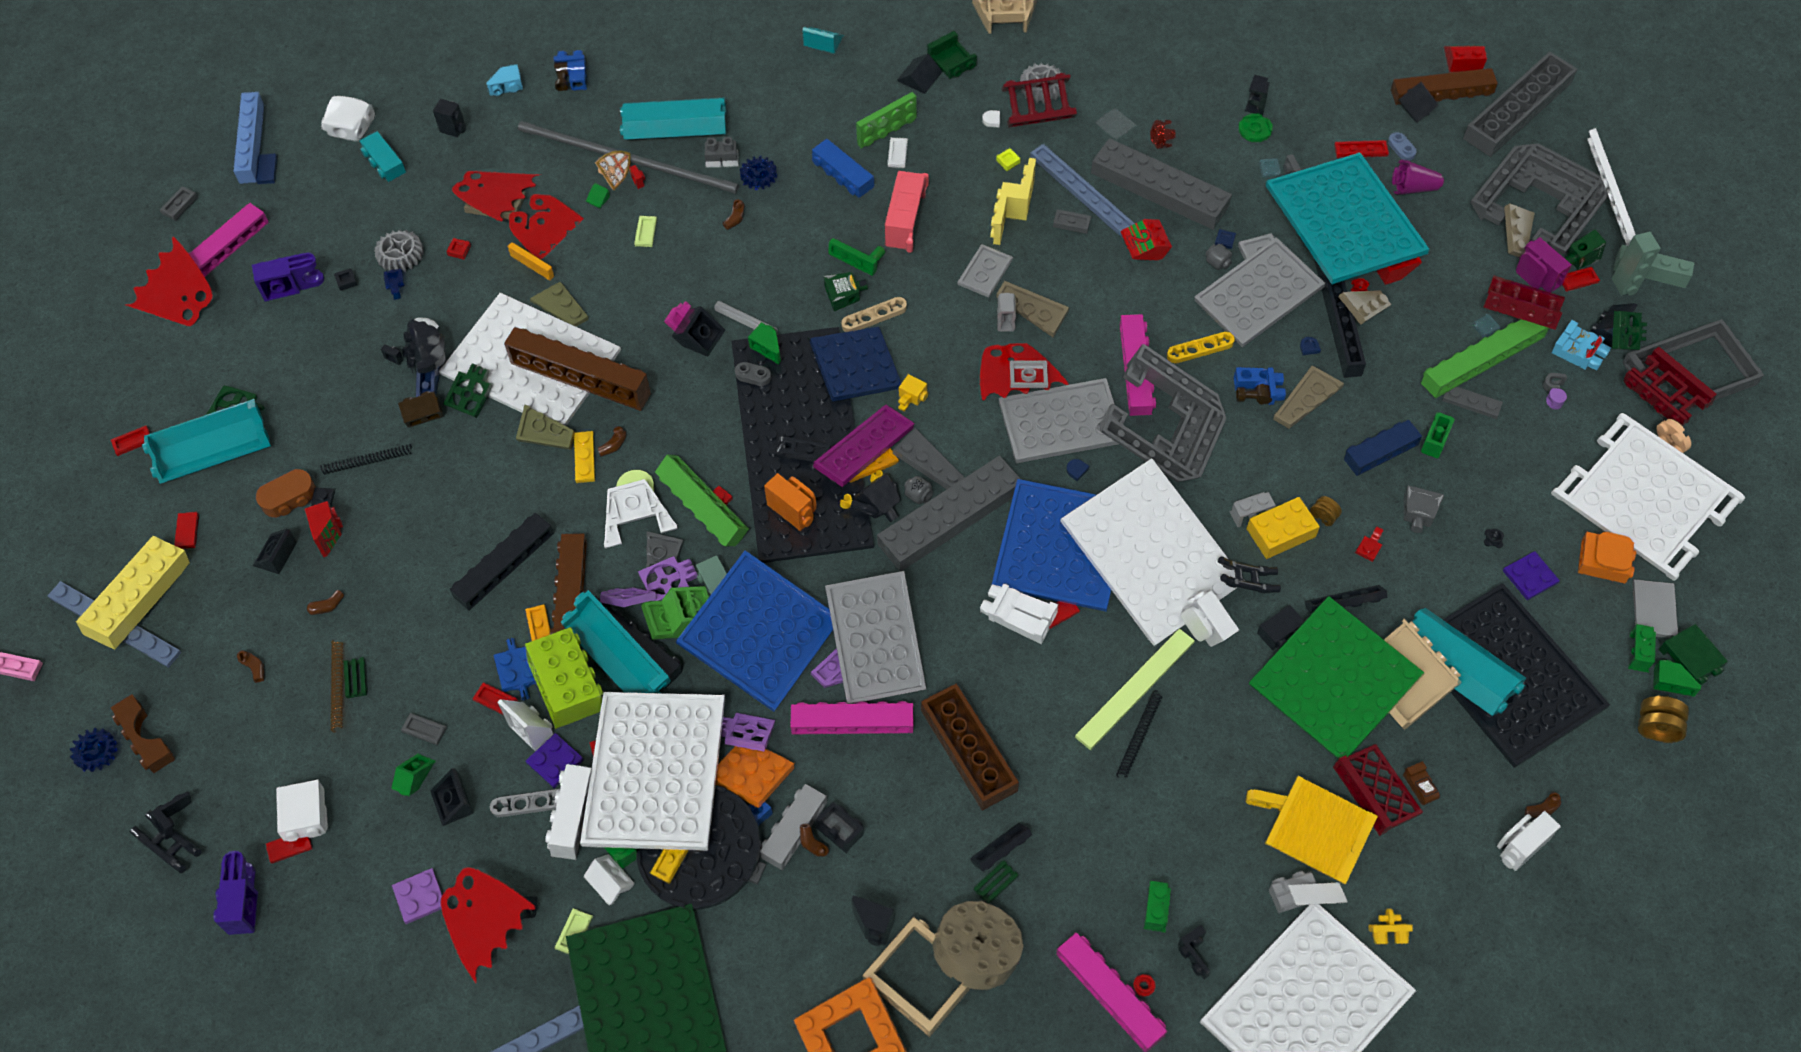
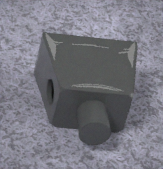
M1407 486L1404 493V521L1412 523L1411 531L1421 533L1423 526L1431 527L1444 494Z

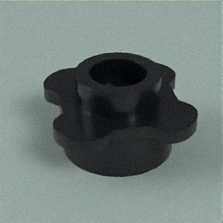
M1487 529L1484 532L1486 535L1484 544L1486 546L1503 547V532L1498 529Z

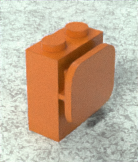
M778 473L764 485L767 505L800 531L812 523L813 512L817 509L816 498L807 486L795 477H790L787 481Z
M1586 532L1581 542L1578 573L1625 584L1629 578L1633 577L1635 570L1632 567V562L1636 557L1634 542L1627 536L1603 532L1595 534Z

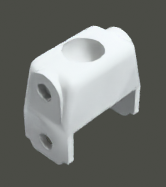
M333 96L322 120V129L327 131V134L330 136L359 141L374 119L373 107L359 99Z

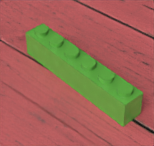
M666 455L655 471L660 477L659 480L671 488V492L683 501V505L693 511L695 518L703 522L710 533L716 535L720 544L726 547L736 546L749 528L679 456Z

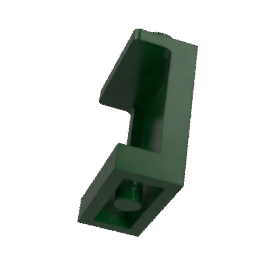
M955 31L927 44V54L931 56L949 79L959 77L963 72L972 70L977 65V55L975 53L970 55L958 42V34Z
M1696 624L1668 639L1659 648L1663 655L1669 653L1700 685L1706 683L1709 680V676L1713 675L1716 677L1724 671L1723 667L1728 662Z

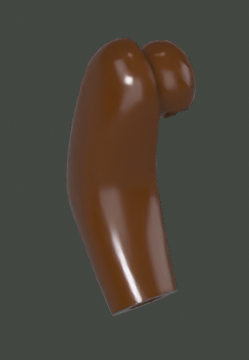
M740 199L734 200L732 214L723 222V226L727 230L740 224L743 219L744 204Z
M615 427L612 438L598 447L601 457L614 453L621 447L626 438V432L622 427Z
M336 590L327 600L310 602L307 605V611L311 615L332 612L338 606L344 594Z
M239 651L237 653L238 661L251 669L253 681L255 683L264 681V664L262 661L249 652Z
M1553 792L1549 794V797L1542 804L1525 806V816L1529 814L1532 818H1537L1544 811L1551 816L1561 806V796Z
M810 824L800 825L801 845L815 856L825 857L829 852V848L814 838Z

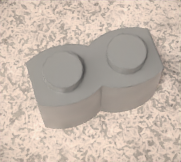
M1001 293L998 296L997 308L998 331H1014L1016 297L1013 293Z

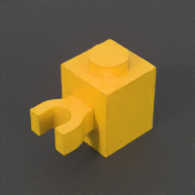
M908 374L899 386V397L901 398L898 401L900 404L898 409L905 412L910 402L917 406L921 401L924 402L928 396L927 383Z

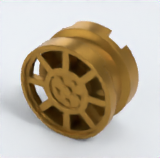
M1321 496L1316 501V504L1311 507L1310 513L1314 519H1322V523H1325V526H1332L1341 515L1342 510L1336 501L1329 497Z

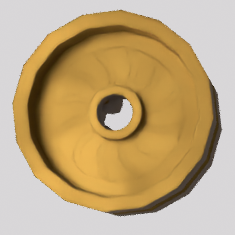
M1663 696L1649 697L1642 701L1638 731L1643 737L1664 743H1675L1684 740L1687 733L1686 722L1689 715V708L1684 702Z

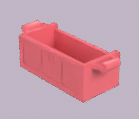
M905 171L897 173L885 222L886 246L906 249L908 253L913 252V228L920 199L922 197L925 198L926 187L929 185V175L927 173L919 174Z

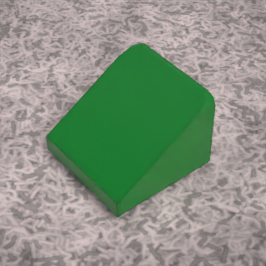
M595 183L586 202L601 208L610 198L609 190Z

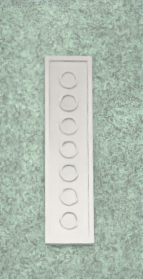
M1595 128L1589 131L1591 138H1588L1590 149L1608 193V198L1615 212L1626 246H1629L1633 236L1636 234Z

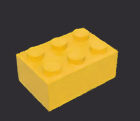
M1297 497L1250 518L1247 531L1264 557L1268 559L1315 538L1320 526L1301 498Z

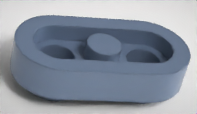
M1392 133L1388 143L1396 154L1403 160L1409 161L1414 159L1416 149L1402 133Z

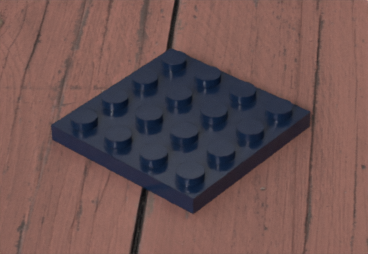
M879 326L810 339V345L832 402L899 389L901 380Z

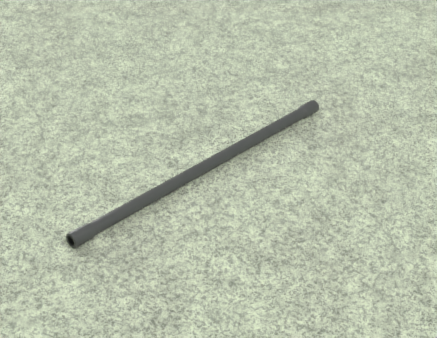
M520 121L518 124L519 131L532 135L535 134L603 155L612 151H620L541 128L524 121ZM630 153V162L717 187L734 194L739 189V184L720 180Z

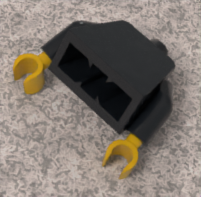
M878 470L876 474H871L870 481L872 483L855 495L854 500H852L849 494H845L844 500H840L842 508L848 509L851 506V508L875 519L884 514L889 522H892L899 516L893 508L900 501L897 484L889 478L887 473L883 475L881 470Z

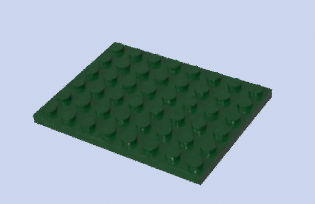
M692 904L685 905L684 908L677 907L565 936L588 1052H726Z

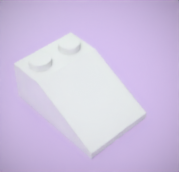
M502 699L498 701L509 727L534 751L540 748L553 735L551 723L545 718L542 720L538 716L539 712L533 706L528 707L524 702Z

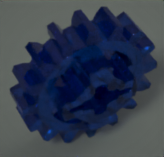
M753 156V160L746 159L747 164L742 163L740 179L743 180L744 185L748 184V188L754 186L755 190L758 187H761L763 190L765 185L770 187V182L775 183L777 168L773 160L769 161L768 157L762 159V156L756 159Z
M94 728L91 733L87 729L85 730L86 735L82 736L79 734V741L72 742L75 747L70 748V751L73 753L70 758L83 771L89 769L91 772H94L96 767L102 770L103 764L109 766L108 760L115 759L112 753L118 751L115 747L117 744L116 740L105 729L99 731L97 728Z

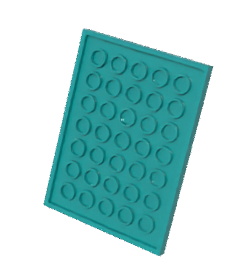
M1361 153L1266 181L1267 189L1331 284L1429 253V247Z

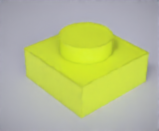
M1010 148L996 156V161L1006 171L1020 164L1021 160Z

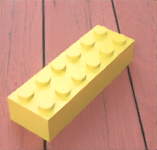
M152 536L76 621L82 634L115 650L188 566L190 562L185 550Z

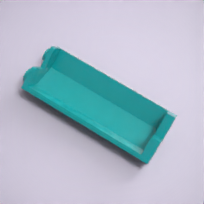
M725 97L623 103V107L620 108L622 117L620 134L624 136V139L727 133Z
M255 399L145 435L144 443L142 444L145 454H149L152 459L151 474L153 478L158 479L160 484L271 446L268 432L264 427L263 418Z
M589 590L586 593L582 592L579 594L574 602L576 609L564 614L561 621L562 626L565 629L571 627L573 633L578 634L582 648L624 693L661 694L659 690L669 684V676Z
M1424 608L1414 615L1412 622L1418 627L1419 631L1417 633L1421 638L1426 636L1433 644L1430 648L1435 653L1439 651L1447 659L1444 663L1449 669L1453 666L1461 675L1459 680L1462 683L1455 690L1492 716L1503 713L1508 706V703H1506L1508 698L1515 694H1520L1524 689L1525 684L1523 682L1526 677L1434 613Z

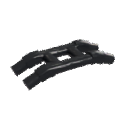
M1223 556L1218 558L1219 564L1235 572V578L1229 577L1226 574L1221 575L1220 580L1227 586L1258 591L1259 593H1279L1281 591L1280 585L1260 584L1259 576L1278 575L1277 567H1257L1237 563ZM1243 572L1251 574L1252 582L1244 581Z
M149 810L145 814V817L150 821L152 812L151 810ZM136 826L129 831L142 844L179 873H184L186 866L173 856L181 847L195 857H199L202 853L198 847L175 829H173V836L171 838L176 842L167 851L159 846L164 840L160 833L151 839Z

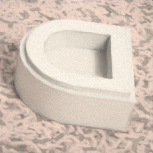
M1000 111L985 112L983 114V123L988 127H999Z

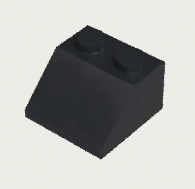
M1635 303L1612 305L1608 311L1604 310L1599 318L1601 322H1596L1591 332L1598 337H1604L1603 343L1612 348L1614 311L1634 312L1638 305Z
M699 306L688 310L672 334V337L682 347L708 357L725 332V329L704 308Z
M853 895V913L865 938L874 946L886 945L894 924V909Z

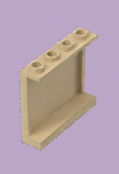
M1403 619V624L1384 640L1424 672L1420 680L1390 711L1392 717L1405 730L1462 682L1459 680L1461 676L1453 666L1449 669L1444 663L1447 659L1439 651L1435 653L1430 648L1433 644L1426 636L1423 638L1417 633L1419 631L1418 627L1412 621L1408 623Z

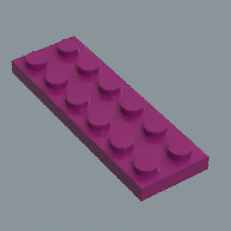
M884 405L814 461L813 467L843 487L914 429V423L888 405Z

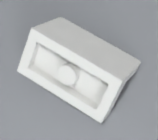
M609 854L595 858L584 875V878L608 905H612L620 893L630 890L635 884Z

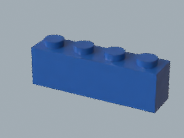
M828 139L812 149L813 163L816 166L820 165L828 176L832 175L839 185H844L850 194H855L860 198L874 187V176Z

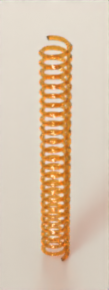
M333 640L331 642L332 724L330 730L335 733L336 731L333 730L335 727L343 728L341 726L343 723L340 722L343 721V712L341 711L343 710V701L340 700L343 699V693H341L343 692V675H341L343 674V643H333Z

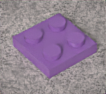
M432 868L392 885L405 924L441 910L442 893Z

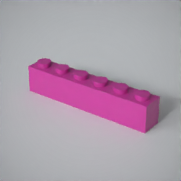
M249 203L189 253L204 277L269 223L265 213Z
M1143 314L1121 315L1120 333L1125 372L1127 370L1126 365L1140 346L1145 344L1149 347V338L1145 336L1147 322L1143 321ZM1145 378L1139 387L1126 380L1129 416L1152 415V410L1156 408V398L1152 397L1154 385Z
M901 701L895 704L878 702L877 704H868L867 702H858L857 704H848L846 702H839L837 704H827L825 702L807 704L800 702L796 705H791L792 734L913 733V703Z
M1076 932L1057 949L1056 955L1144 1052H1148L1165 1037L1167 1033L1165 1024L1161 1019H1155L1150 1013L1149 1006L1144 1001L1140 1002L1134 996V990L1129 985L1122 983L1117 971L1113 968L1110 969L1105 964L1103 956L1099 952L1095 953L1090 948L1089 941L1084 936L1080 937Z

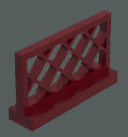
M1376 744L1348 757L1345 755L1339 758L1333 766L1359 807L1378 816L1373 827L1379 836L1423 813ZM1374 751L1378 757V762L1368 760V753ZM1351 761L1361 762V770L1354 768ZM1366 764L1376 767L1375 775L1365 772ZM1380 769L1388 771L1390 774L1389 780L1379 776ZM1363 776L1374 780L1373 787L1364 783ZM1377 781L1388 785L1387 792L1376 789ZM1391 786L1398 787L1401 790V797L1390 793ZM1375 794L1386 797L1385 803L1377 802ZM1389 798L1400 802L1399 809L1388 806ZM1403 803L1411 805L1415 812L1410 814L1402 811ZM1387 811L1397 814V820L1391 822L1386 815Z

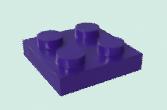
M1535 551L1503 569V572L1527 601L1558 584L1560 581Z
M554 733L525 762L550 786L555 788L560 784V773L565 771L566 764L578 766L584 759Z

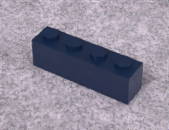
M1410 420L1403 423L1398 422L1391 429L1382 430L1377 436L1366 438L1361 444L1349 447L1346 450L1344 461L1355 475L1358 476L1418 446L1422 435Z

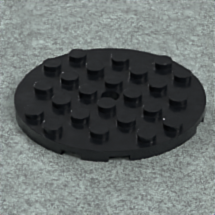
M715 785L708 850H688L669 884L650 873L663 849L637 848L636 859L640 874L649 889L670 905L684 908L685 905L692 904L693 910H699L722 904L735 896L747 884L755 871L761 849L759 826L751 809L738 795L726 788Z

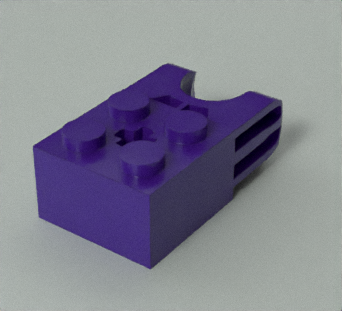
M308 252L252 265L254 282L264 301L300 294V290L317 287L324 282L322 272L315 269V256Z
M230 851L224 855L219 888L216 890V900L218 902L217 909L214 910V921L228 935L254 933L258 898V891L254 888L255 868L252 864L246 863L245 857L239 851Z

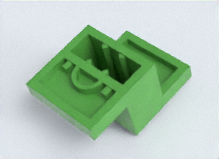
M706 587L670 588L662 601L644 602L641 607L652 639L679 638L709 598Z

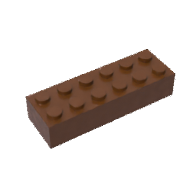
M957 683L921 701L922 714L982 811L1018 792V780Z

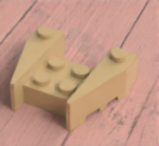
M972 0L987 32L990 34L992 23L1023 22V30L1026 32L1037 0Z

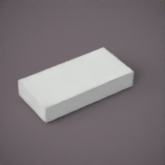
M890 138L888 167L905 168L907 138Z

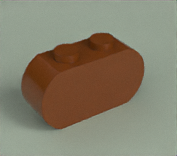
M294 469L259 487L256 493V501L267 516H285L291 510L298 506L303 507L308 501L312 500L316 486L306 471Z

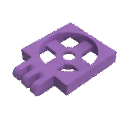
M674 556L638 571L646 590L654 591L660 588L666 594L672 588L673 582L680 579V584L677 588L689 587L687 582L696 579L698 576L690 559L677 563ZM670 566L675 568L676 572L667 575L664 573L663 568ZM655 572L658 577L657 580L648 584L647 578L649 574ZM664 578L668 580L667 584H661L660 581ZM656 594V600L652 601H662L666 594Z
M633 587L627 589L616 588L601 592L600 600L601 603L627 607L656 600V594L653 591Z
M736 713L733 719L723 717L721 737H725V744L765 752L775 726V720ZM757 724L763 727L765 730L758 729ZM747 730H753L754 732H753V733H748V732H746V731H747ZM738 732L744 736L743 738L734 737L732 733ZM755 736L764 737L761 742L751 739Z

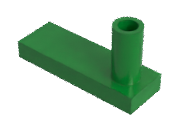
M832 238L829 241L828 254L873 276L877 271V262L885 254V250L881 246H877L868 256Z

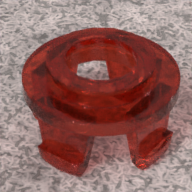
M1156 120L1151 127V141L1157 149H1161L1164 146L1167 148L1172 146L1170 143H1165L1166 140L1174 139L1176 136L1175 130L1165 129V125L1171 124L1170 120H1165V122Z

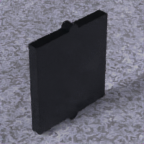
M1419 82L1412 89H1408V92L1398 99L1416 123L1425 116H1429L1430 112L1438 106V103L1422 82Z

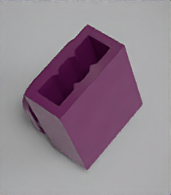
M1539 237L1534 242L1530 241L1524 248V254L1520 257L1516 273L1533 288L1539 289L1542 287L1546 292L1552 293L1562 286L1572 264L1542 238Z

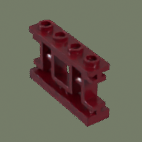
M1659 346L1653 350L1652 355L1647 357L1645 363L1649 367L1645 371L1640 373L1636 368H1632L1626 372L1623 380L1628 388L1633 389L1642 400L1652 405L1658 413H1661L1667 419L1675 420L1682 427L1692 417L1687 412L1691 407L1697 405L1701 410H1704L1713 403L1717 395ZM1659 368L1664 374L1658 376L1654 371ZM1646 377L1653 381L1650 386L1643 381ZM1665 381H1668L1678 390L1671 397L1658 388ZM1688 392L1694 398L1689 401L1683 395ZM1675 401L1682 405L1679 410L1672 405Z

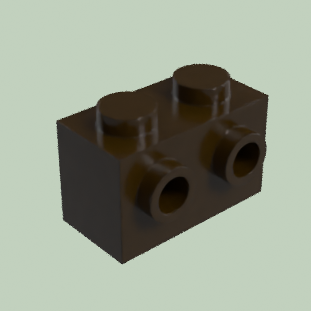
M434 391L423 392L421 396L415 398L408 397L398 403L403 421L408 428L444 417L438 396Z

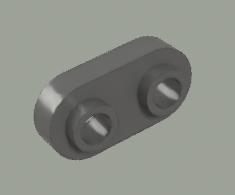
M747 362L739 363L735 367L736 378L740 381L758 386H765L771 381L770 371L766 367Z

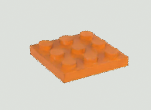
M735 746L718 764L715 785L726 788L738 795L742 800L759 808L792 772L794 763L768 749H765V752Z

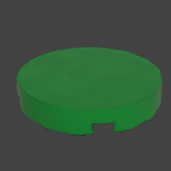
M1249 114L1244 116L1239 122L1238 129L1244 139L1251 142H1262L1270 137L1273 127L1267 117L1265 119L1260 114Z

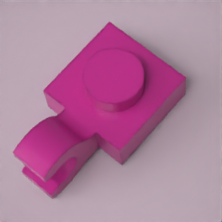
M685 301L684 304L680 303L677 307L672 308L664 322L675 331L691 305Z

